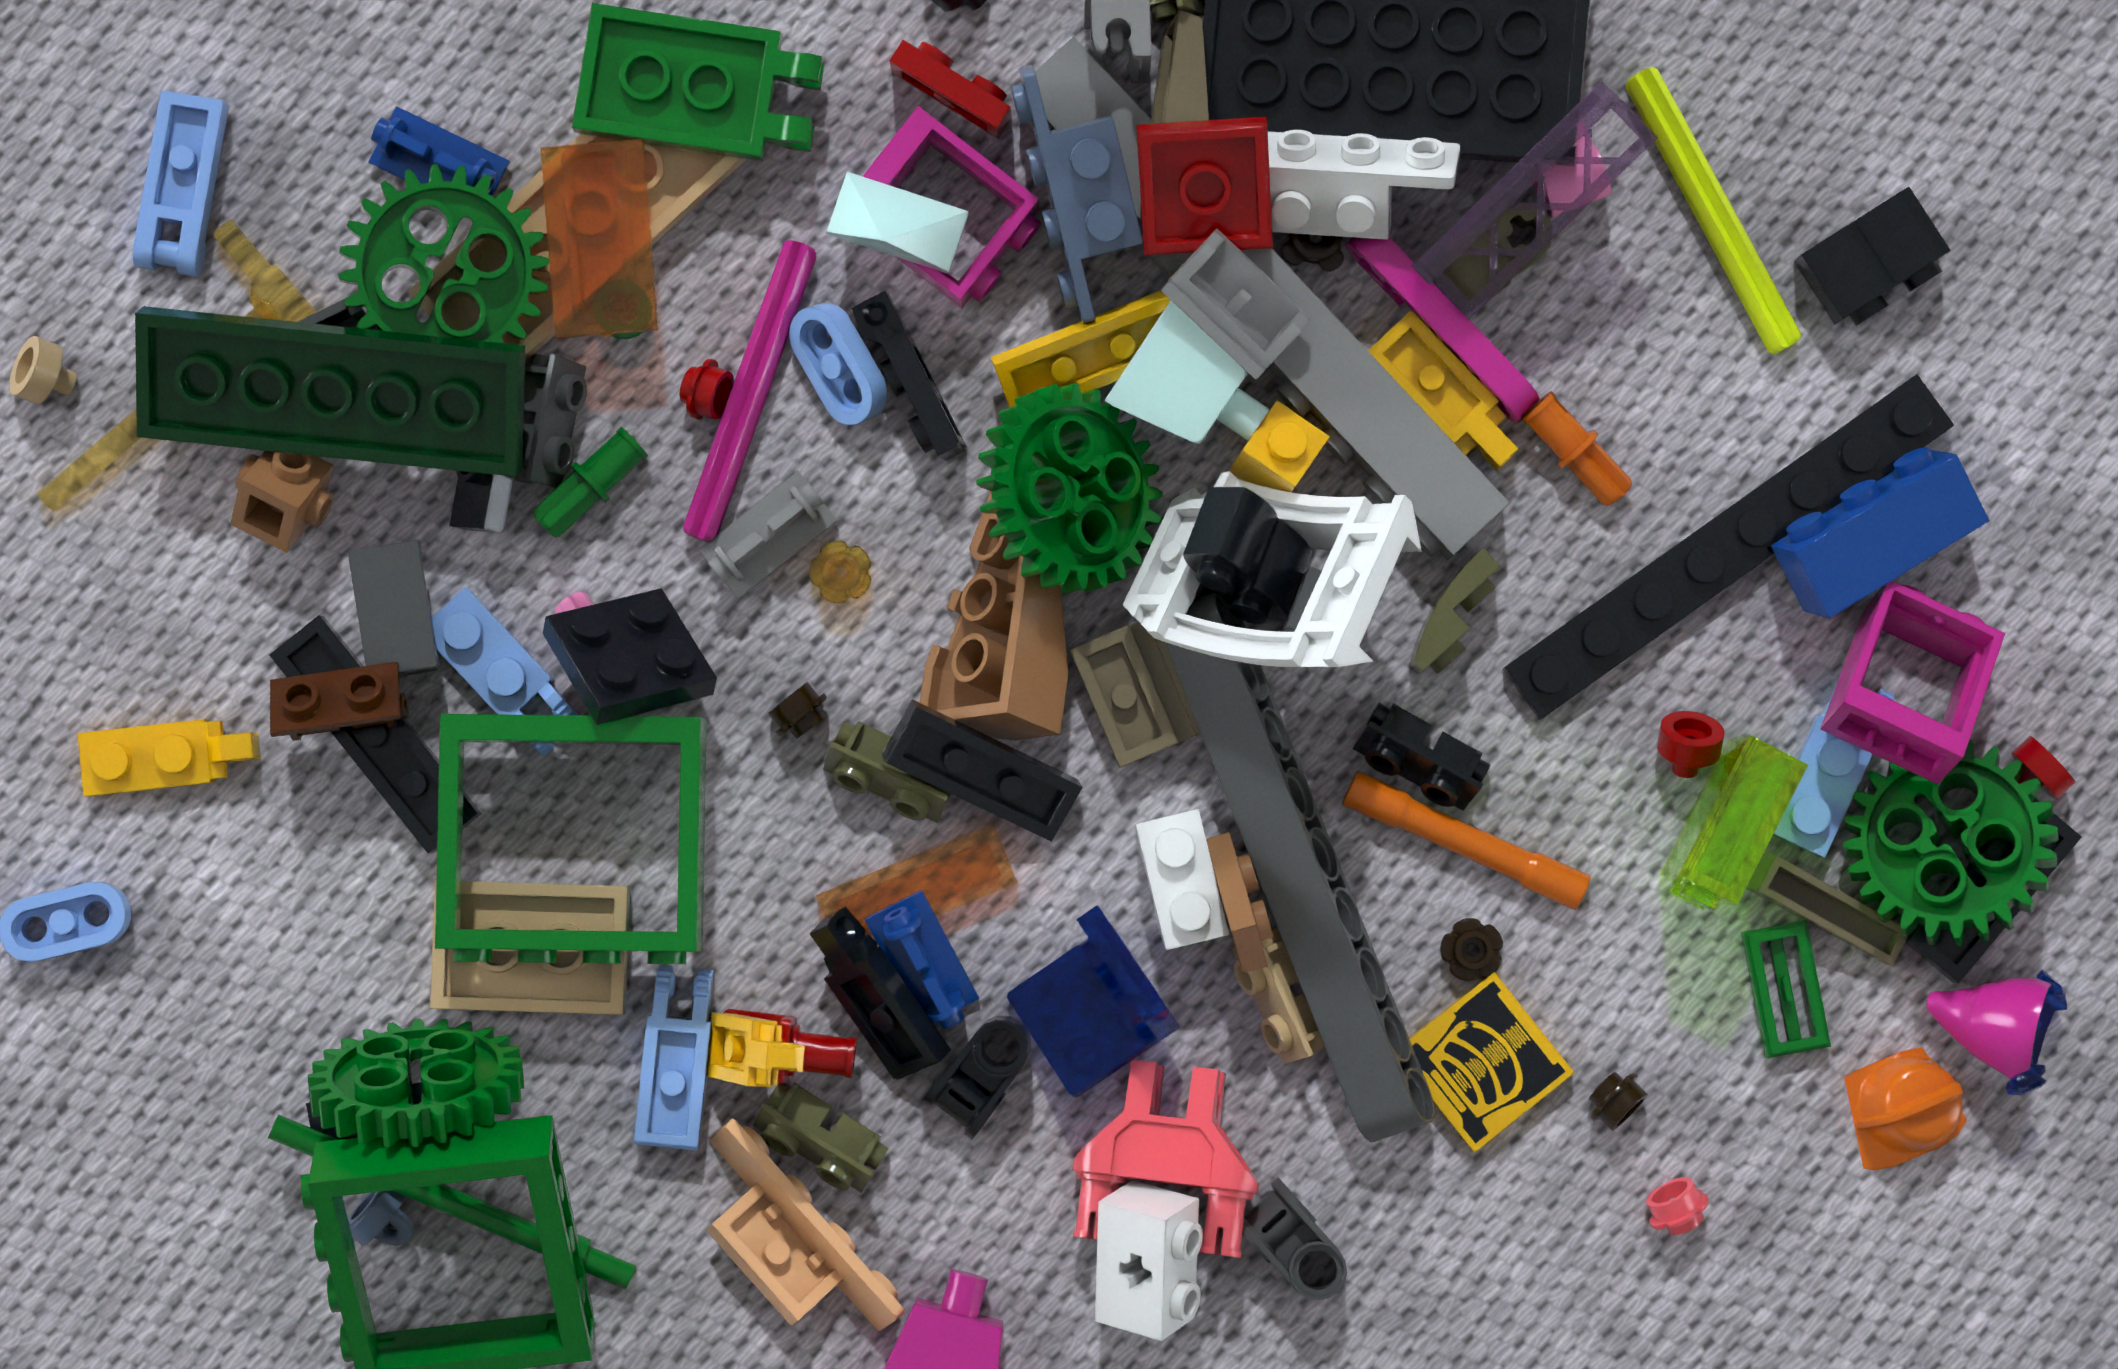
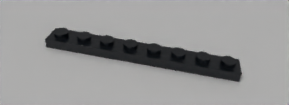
M1916 374L1502 669L1539 720L1543 719L1772 556L1774 552L1771 545L1788 535L1786 529L1792 522L1813 512H1821L1823 514L1842 503L1840 495L1845 490L1862 481L1879 480L1894 469L1893 463L1898 458L1910 451L1925 447L1954 426L1953 422L1918 374Z

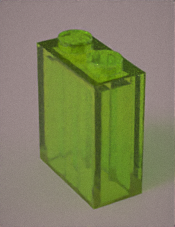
M1751 735L1728 739L1721 751L1720 759L1715 763L1659 873V876L1673 882L1668 893L1701 910L1704 907L1715 910L1717 904L1738 905L1808 764Z

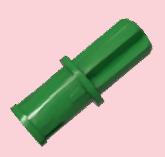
M620 427L614 436L581 465L574 462L571 465L574 472L533 509L532 514L535 520L548 534L555 538L560 537L600 499L606 503L610 499L606 493L621 481L641 460H645L648 457L645 450L624 428Z

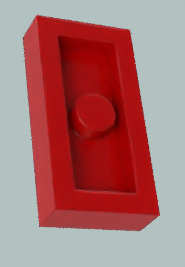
M902 40L889 60L892 74L997 139L1000 138L1012 119L1011 106L1004 102L1007 94L1001 88L979 75H975L972 81L950 69L954 63L953 60L926 42H921L920 46L916 48Z

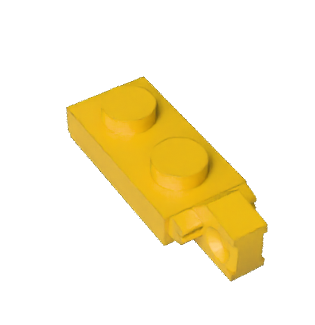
M1409 311L1368 350L1465 455L1475 448L1498 471L1516 454L1518 448L1497 427L1506 418V415L1497 406L1499 403L1497 398L1414 312Z
M200 719L77 733L84 797L215 783V779L228 778L227 762L261 759L258 734L248 732L224 735L223 721Z
M712 1012L707 1077L744 1086L772 1088V1085L777 1086L779 1070L803 1072L805 1045L782 1042V1025H777V1021L732 1013Z

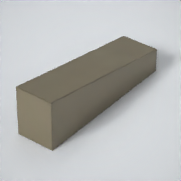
M1182 10L1178 11L1163 32L1151 124L1209 120L1202 18Z
M1761 852L1743 886L1745 889L1887 965H1894L1908 938L1902 935L1900 924L1889 920L1882 923L1879 920L1877 911L1777 855Z

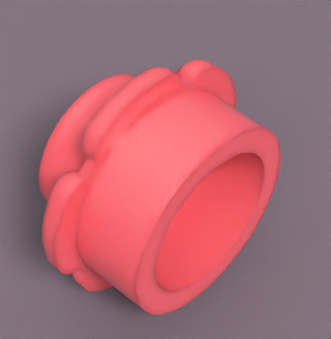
M1681 1177L1673 1179L1653 1190L1647 1197L1646 1203L1653 1215L1649 1219V1223L1656 1230L1667 1228L1672 1235L1689 1232L1703 1221L1704 1215L1702 1212L1708 1206L1709 1198L1707 1194L1697 1190L1691 1178Z

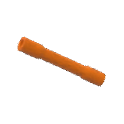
M1357 770L1342 801V805L1389 827L1401 828L1510 877L1518 881L1524 888L1570 909L1576 910L1588 888L1591 879L1590 875L1542 853L1529 852L1413 799L1407 792Z

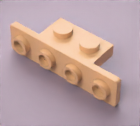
M731 1119L709 1140L711 1145L751 1189L713 1222L706 1231L791 1326L798 1322L836 1285L878 1331L883 1330L896 1321L905 1312L902 1305L897 1301L898 1293L893 1284L882 1273L876 1270H869L854 1253L855 1245L847 1232L836 1223L827 1222L811 1205L812 1197L805 1185L791 1174L785 1175L768 1156L769 1148L755 1130L748 1126L742 1127L735 1119Z

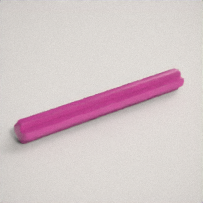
M787 240L783 243L683 524V531L695 539L709 542L719 534L785 348L791 322L797 314L816 260L815 249L804 243Z

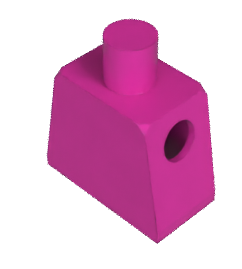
M951 1269L942 1304L916 1298L884 1369H999L1003 1321L979 1314L988 1279L970 1272Z

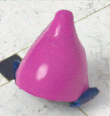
M2043 969L2036 975L2037 979L2022 977L2004 979L1966 989L1931 992L1926 1000L1929 1013L1970 1054L2010 1079L2005 1087L2008 1095L2023 1096L2041 1088L2047 1083V1080L2041 1077L2046 1072L2045 1065H2037L2053 1014L2055 1011L2067 1010V1001L2064 988Z

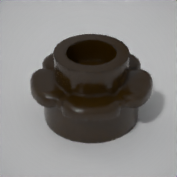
M808 682L803 684L768 712V715L779 727L775 733L781 736L789 730L796 739L805 734L826 716L819 707L826 700V694L823 693L819 696Z
M1465 918L1456 922L1453 925V931L1450 934H1445L1442 938L1440 945L1441 957L1443 961L1449 963L1450 973L1460 980L1469 982L1474 981L1479 976L1487 978L1493 972H1496L1502 963V957L1499 955V952L1503 948V940L1498 930L1490 924L1484 926L1478 919ZM1469 944L1477 945V955L1470 956L1467 954L1466 949Z
M1616 1072L1608 1076L1589 1097V1100L1596 1106L1591 1113V1119L1593 1121L1601 1119L1612 1131L1621 1126L1648 1096L1635 1082L1639 1076L1631 1073L1623 1079Z

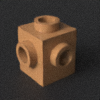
M264 451L260 457L255 454L250 455L242 466L236 480L238 492L230 525L287 553L309 525L318 528L327 517L334 501V494L327 491L334 465L311 455Z

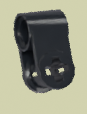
M996 1016L988 1019L978 1028L958 1057L954 1056L920 1102L927 1107L935 1104L962 1124L965 1127L964 1135L973 1140L1006 1095L1004 1093L1022 1069L1031 1051V1038L1027 1028L1019 1020L1011 1016ZM997 1029L1011 1032L1019 1043L1018 1056L1013 1061L1007 1063H998L991 1060L984 1049V1039L989 1032ZM952 1089L959 1093L961 1096H963L965 1099L970 1101L972 1104H974V1106H972L970 1103H968L966 1100H964L962 1097H960L958 1094L952 1091Z

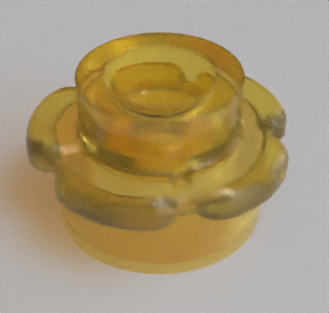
M833 541L824 545L820 550L819 557L812 560L809 569L810 580L814 586L820 588V595L825 600L831 603L842 604L848 598L858 599L867 592L871 584V576L868 574V570L871 568V561L868 554L861 547L856 545L849 547L844 541ZM840 566L847 569V575L844 578H838L835 575L836 569Z

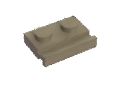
M1139 621L1070 649L1072 658L1119 768L1201 734L1165 642L1153 638Z

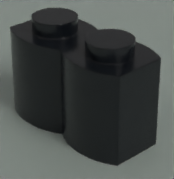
M1907 187L1801 254L1794 263L1834 325L1850 316L1857 326L1889 306L1883 297V294L1903 282L1908 291L1911 292L1940 274L1942 269L1937 260L1951 250L1911 188Z
M1209 487L1183 557L1189 567L1196 573L1197 581L1207 588L1219 591L1222 598L1231 606L1230 611L1234 616L1248 623L1264 624L1267 620H1287L1312 551L1304 538L1292 528L1280 522L1277 513L1270 504L1253 491L1245 487Z

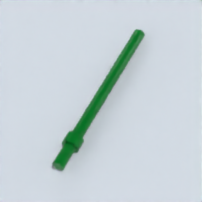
M279 1114L268 1136L273 1141L313 1157L315 1142L338 1140ZM445 1184L391 1190L542 1254L536 1223ZM577 1234L585 1273L626 1289L636 1265L589 1246L591 1239Z

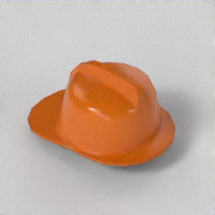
M1919 1047L1900 1051L1855 1070L1844 1077L1863 1169L1879 1170L1894 1167L1942 1147L1960 1133L1967 1121L1962 1112L1963 1100L1961 1095L1964 1091L1961 1084L1955 1081L1949 1072L1932 1060L1924 1048Z

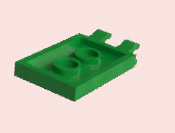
M592 3L572 129L575 133L758 161H763L766 143L791 150L811 152L815 126L812 125V119L771 113L776 81L785 82L800 88L821 90L825 65L822 63V56L782 51L783 36L781 31Z

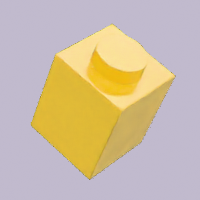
M1277 400L1229 471L1240 480L1276 490L1292 492L1330 436Z

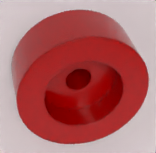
M1692 711L1673 712L1666 715L1661 721L1657 750L1662 757L1673 763L1672 771L1675 775L1682 778H1693L1697 775L1698 768L1711 766L1720 759L1725 731L1717 720L1708 715Z
M2029 736L2011 753L2015 760L2022 762L2023 773L2018 782L2019 784L2037 778L2040 781L2041 788L2057 800L2076 783L2063 765L2032 736Z

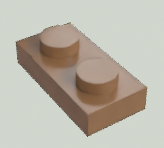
M1230 832L1207 838L1206 841L1242 971L1247 973L1268 967L1261 941L1273 938V933L1263 900L1250 903L1248 894L1260 891L1249 854L1236 856Z

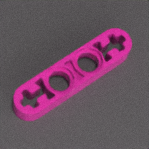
M1352 237L1345 244L1352 258L1400 307L1405 303L1499 401L1497 406L1506 415L1507 419L1517 423L1540 401L1537 392L1527 379L1390 237L1388 240Z

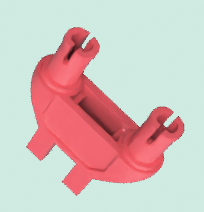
M1131 1059L1124 1111L1089 1141L1073 1160L1072 1171L1076 1172V1178L1082 1179L1076 1229L1073 1232V1237L1097 1239L1098 1201L1118 1190L1119 1184L1126 1185V1179L1202 1188V1194L1208 1195L1203 1240L1199 1253L1220 1256L1221 1249L1222 1256L1241 1258L1242 1251H1240L1246 1200H1253V1194H1258L1259 1183L1246 1161L1220 1126L1226 1073L1220 1072L1218 1069L1193 1067L1186 1119L1159 1116L1165 1066L1159 1065L1157 1062Z

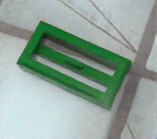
M1801 920L1741 932L1765 1058L1831 1047L1807 921ZM1791 936L1794 937L1813 1036L1806 1038L1801 1036L1782 938ZM1759 942H1769L1788 1041L1779 1042Z

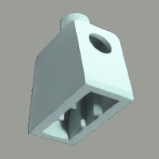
M1172 301L1169 302L1105 399L1107 403L1197 444L1203 441L1217 420L1249 441L1270 410L1239 389L1248 372Z

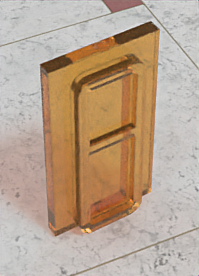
M643 139L598 143L590 141L587 144L540 147L555 337L557 339L599 335L610 337L613 334L659 330Z

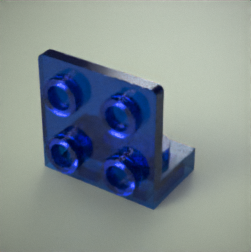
M1098 905L1076 919L1088 936L1087 939L1007 994L1008 1001L1067 1091L1073 1097L1081 1096L1181 1027Z

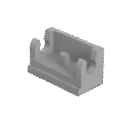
M1084 0V29H1090L1091 55L1106 70L1107 65L1104 61L1106 51L1111 48L1112 52L1119 54L1125 49L1129 55L1127 69L1131 83H1149L1152 58L1150 0Z
M1218 229L1169 278L1161 290L1255 380L1302 332V327L1310 320V316Z

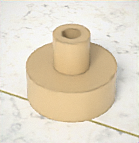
M37 336L30 337L20 349L12 367L9 380L11 395L34 404H41L52 390L69 395L75 386L77 373L61 366L63 359L61 346Z

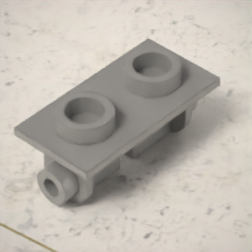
M797 471L716 535L712 541L701 547L699 551L739 600L838 520L810 484Z

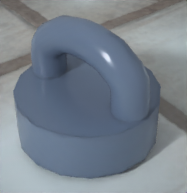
M391 1190L368 1193L348 1218L353 1239L362 1246L367 1245L374 1238L381 1243L393 1246L407 1243L412 1237L414 1230L410 1218L399 1209L405 1196ZM390 1222L397 1230L390 1229L386 1225Z

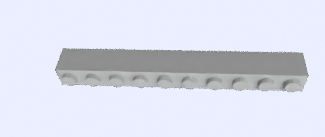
M1073 36L1035 71L1049 130L1052 131L1107 116L1114 118L1140 231L1143 233L1136 125L1151 124V118ZM1032 122L1024 123L1034 133ZM1272 248L1240 250L1310 316V320L1302 327V332L1268 367L1283 383L1276 389L1280 398L1299 416L1303 417L1308 411L1326 429L1324 433L1330 436L1324 444L1328 450L1343 464H1346L1353 458L1369 475L1363 482V485L1379 504L1392 503L1395 495H1406L1413 504L1421 549L1430 557H1433L1439 551L1447 560L1450 559L1510 502ZM1193 253L1153 255L1149 257L1170 278Z

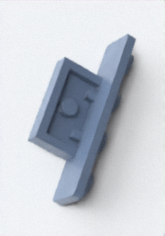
M1032 65L1019 68L1022 84L1011 86V91L1020 124L1032 122L1037 147L1026 149L1035 187L1047 184L1053 209L1041 211L1050 248L1062 246L1068 269L1057 273L1063 303L1066 310L1077 307L1083 323L1095 321L1081 259L1143 244L1114 118L1107 116L1050 131L1036 72Z

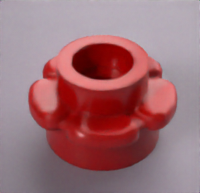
M714 359L705 360L703 366L698 368L694 366L689 368L681 382L680 401L686 404L687 414L697 420H701L703 416L714 420L720 419L734 384L732 372L718 368V362Z

